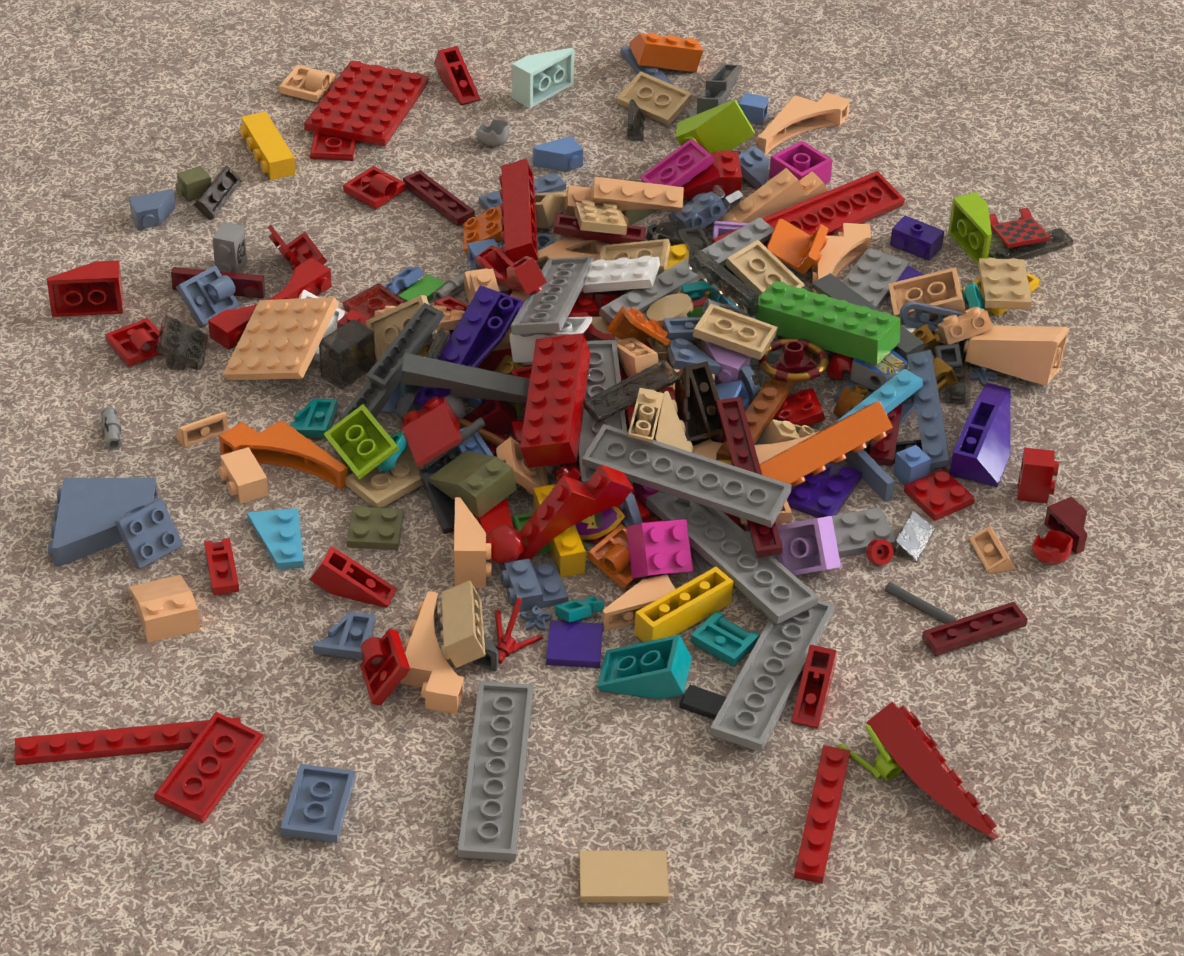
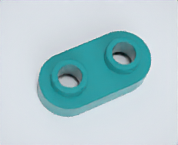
M973 282L965 285V291L962 292L966 304H969L970 308L979 307V309L986 310L977 284Z
M399 432L391 436L400 449L375 467L378 472H388L393 469L397 464L396 460L406 451L408 442L403 433Z

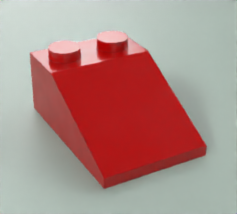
M725 150L710 153L715 162L706 170L693 177L690 182L681 186L684 187L683 199H693L694 196L703 192H713L722 199L739 190L741 192L742 173L738 151Z
M119 260L95 261L47 278L52 317L123 314L124 295Z
M444 395L440 398L434 397L425 403L424 408L419 411L412 410L403 417L402 429L418 467L423 466L462 442L459 418Z

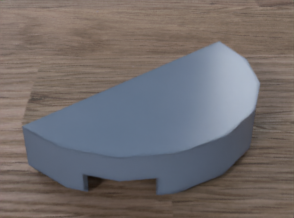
M747 364L740 368V377L751 397L750 405L761 389L760 385L755 386L751 377L754 375V372Z

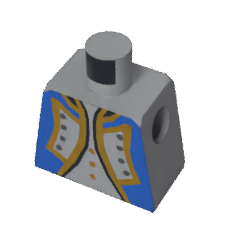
M894 350L878 365L854 359L850 380L876 391L903 369L907 370L908 364Z

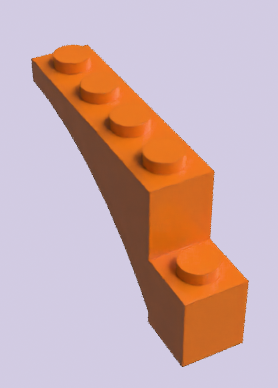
M282 420L260 433H257L255 429L241 422L219 435L220 450L223 455L249 447L258 463L298 469L328 481L340 490L346 487L345 477L348 476V467Z

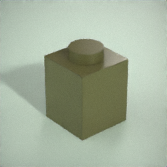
M202 166L177 173L178 183L175 184L177 193L180 196L183 195L188 202L198 199L210 185V175Z

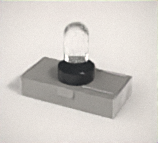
M716 185L713 187V193L722 198L727 212L739 204L743 197L739 190L725 196L726 194L720 186Z

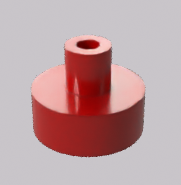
M874 539L866 548V556L873 564L885 565L893 557V546L887 540Z

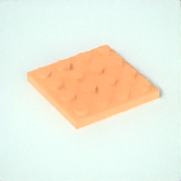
M335 297L259 300L222 375L227 380L303 379L339 305Z

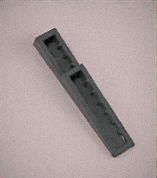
M721 64L706 80V89L697 98V114L726 102L742 71V65Z
M831 273L812 283V287L819 294H825L834 299L845 300L858 306H866L872 310L882 312ZM900 325V343L893 350L904 358L908 364L907 355L923 352L924 342Z
M424 302L367 373L366 376L369 381L339 417L340 420L344 419L362 404H364L375 419L377 418L402 380L404 354L419 355L445 316L442 311Z
M409 353L404 354L401 384L451 389L450 396L518 403L527 402L530 379Z

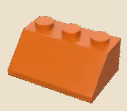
M640 33L629 42L638 65L697 72L703 53L700 43L694 38L683 39L673 35L659 36L655 33Z

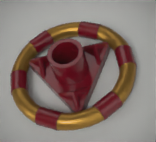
M786 338L771 342L758 362L760 368L766 374L777 380L804 382L813 380L823 374L828 367L829 360L827 353L817 344L800 338ZM784 348L774 365H769L768 355L771 352ZM804 349L818 356L819 365L803 353Z

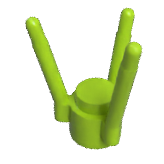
M866 725L865 729L880 751V754L874 760L876 763L875 767L852 750L850 757L870 771L876 779L883 777L885 781L896 778L903 769L897 764L885 746H883L871 726ZM843 744L838 745V748L850 750Z

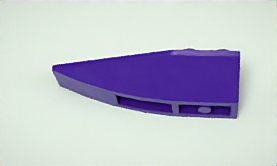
M480 285L437 360L477 368L502 341L521 308L523 300ZM422 386L414 399V403L425 407V403L434 397L440 398L443 395L444 397L450 395L451 389Z
M991 383L985 385L967 418L953 451L950 475L998 487L1010 458V388Z

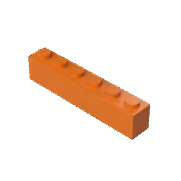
M877 401L760 464L762 475L791 484L794 487L805 481V475L812 473L814 476L826 470L825 464L832 461L834 465L846 459L845 453L851 450L853 453H856L866 448L867 441L873 439L876 442L886 437V431L893 428L880 401Z

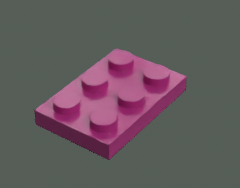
M691 138L641 175L640 179L643 183L681 187L690 182L697 174L706 170L715 160L708 151Z

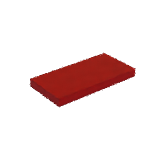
M215 712L154 794V800L191 819L204 823L264 740V734Z

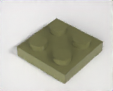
M353 506L347 535V547L398 550L404 509Z

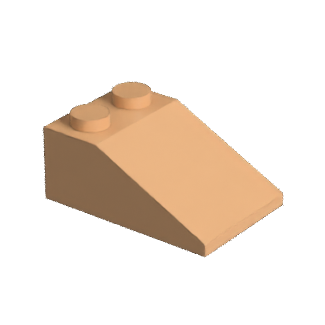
M956 267L888 284L893 313L896 317L901 318L900 309L909 301L957 310L963 315L966 314L962 287ZM911 309V310L908 312V315L913 314V313H914V309ZM932 314V315L929 317V320L934 319V318H935V314Z
M455 497V586L471 580L474 588H486V578L492 577L491 562H486V559H491V543H486V532L460 497Z
M181 575L129 586L147 643L200 631L198 608L195 599Z

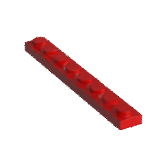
M241 717L231 718L241 723ZM209 720L15 738V764L25 765L186 750Z

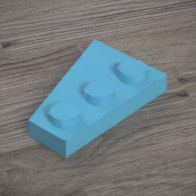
M298 508L247 512L249 523L255 528L258 538L264 543L266 551L278 570L304 567Z

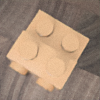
M973 307L966 310V314L959 317L957 315L948 316L943 319L944 322L937 324L938 329L935 332L938 333L942 342L950 345L989 331L993 327L988 312L982 308Z
M509 437L496 448L497 458L513 468L515 482L524 487L529 494L533 495V488L548 485L546 466L528 468L520 449V443Z

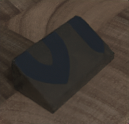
M631 99L629 101L627 140L643 141L645 117L634 99Z
M912 511L894 541L893 555L917 563L935 532V528L919 514Z

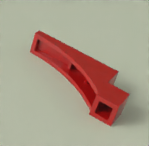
M601 464L587 483L562 476L520 530V534L523 537L524 552L517 561L529 558L531 560L546 544L576 523L612 507L619 508L633 490L624 472Z

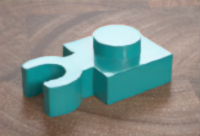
M590 596L583 601L575 599L555 605V616L567 622H581L583 618L592 616V613L602 612L604 600L597 601L596 596Z

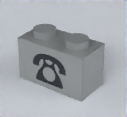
M223 222L213 236L214 261L219 271L240 273L246 265L245 226Z

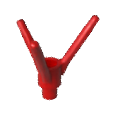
M521 598L516 600L505 635H503L500 610H495L496 648L499 650L498 663L500 664L511 653L543 638L542 635H538L516 643V640L511 637L522 602Z

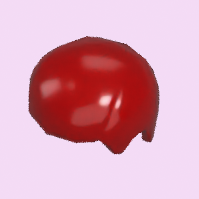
M835 352L829 358L826 369L828 377L831 380L835 378L842 379V372L846 370L851 372L852 362L856 358Z
M510 525L495 527L486 538V543H491V560L500 565L517 561L524 552L523 537L517 529Z
M1050 530L1044 538H1040V535L1036 536L1032 544V553L1042 563L1050 565L1061 564L1071 554L1073 539L1064 532Z

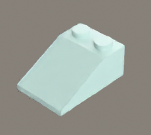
M573 48L528 55L512 64V99L528 108L534 107L574 84Z

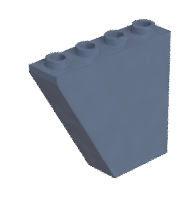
M63 478L62 488L57 490L59 506L54 508L56 523H52L51 526L53 541L48 543V555L53 557L54 566H62L124 542L115 521L123 518L128 511L142 505H147L158 498L156 478Z

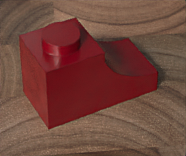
M487 400L463 417L471 423L481 418L486 424L483 429L500 435L511 432V422L518 421L516 409L507 401Z
M1073 497L1048 506L1044 525L1050 530L1069 534L1073 539L1072 551L1075 554L1084 551L1088 534L1084 530L1087 516L1085 508Z

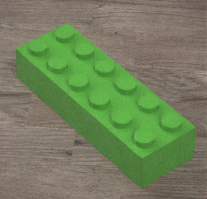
M775 281L751 303L752 316H755L759 321L778 327L776 335L808 340L823 349L878 365L900 343L901 318L886 312L872 310L866 306H858L845 300L834 299L825 294H817L804 288L793 287L784 282Z

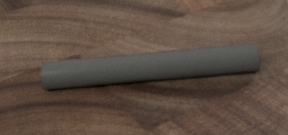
M481 418L461 431V443L486 426ZM461 443L424 464L423 467L429 468Z
M891 582L885 587L886 592L944 624L956 620L952 615Z

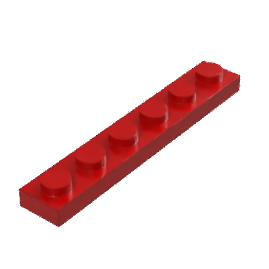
M823 745L794 878L823 884L851 750Z

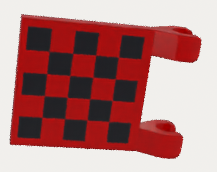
M1029 208L1019 209L1021 213L1019 220L999 223L995 214H989L992 231L1008 248L1050 241V236L1034 220Z

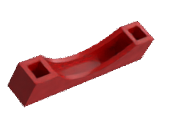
M490 246L473 257L479 269H493L497 284L526 295H534L542 290V285L547 283L532 257L525 256L516 263H513L499 247Z
M310 258L295 267L293 276L284 289L267 300L298 299L303 290L315 296L326 292L332 287L331 269ZM257 304L238 309H226L209 319L210 338L228 350L235 347Z

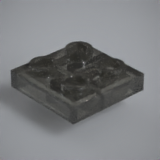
M165 315L161 321L156 351L167 356L166 365L171 370H184L187 366L200 370L204 365L208 335L199 329L182 323L178 319Z

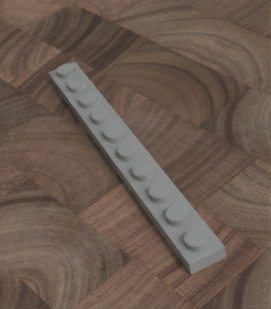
M759 217L657 275L652 288L633 289L601 307L599 315L610 324L622 305L629 310L631 307H634L643 313L657 300L680 292L682 284L697 282L723 267L728 257L754 241L759 240L761 243L768 241L774 228Z

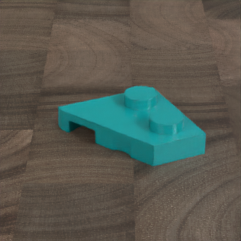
M313 399L303 410L294 415L295 421L289 426L294 427L297 432L306 438H326L324 433L331 429L339 408L338 400Z

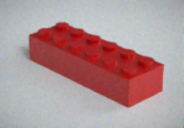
M583 333L536 339L520 449L528 468L577 463L591 357Z

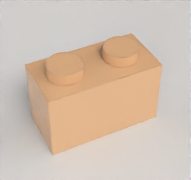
M249 447L220 455L221 466L218 467L220 478L222 481H227L230 495L236 496L240 504L268 496L267 477Z

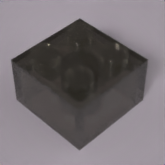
M353 319L322 338L319 344L321 377L341 390L368 373L375 365L374 331Z

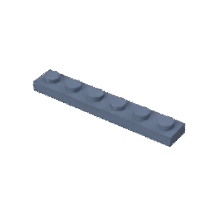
M931 350L909 354L907 358L910 372L923 379V386L913 393L923 452L931 458L930 470L951 466Z

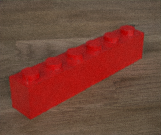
M526 158L501 166L502 175L499 176L502 187L499 192L503 201L500 204V208L504 216L501 218V224L504 229L501 235L505 246H502V252L513 263H516L525 256L532 257L535 261L539 260L534 174Z

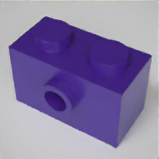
M905 215L892 228L890 246L930 261L942 249L944 230Z

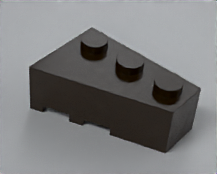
M708 361L686 366L675 373L677 415L679 420L684 422L685 436L687 441H691L692 445L708 439H718L724 435L716 408V400H720Z

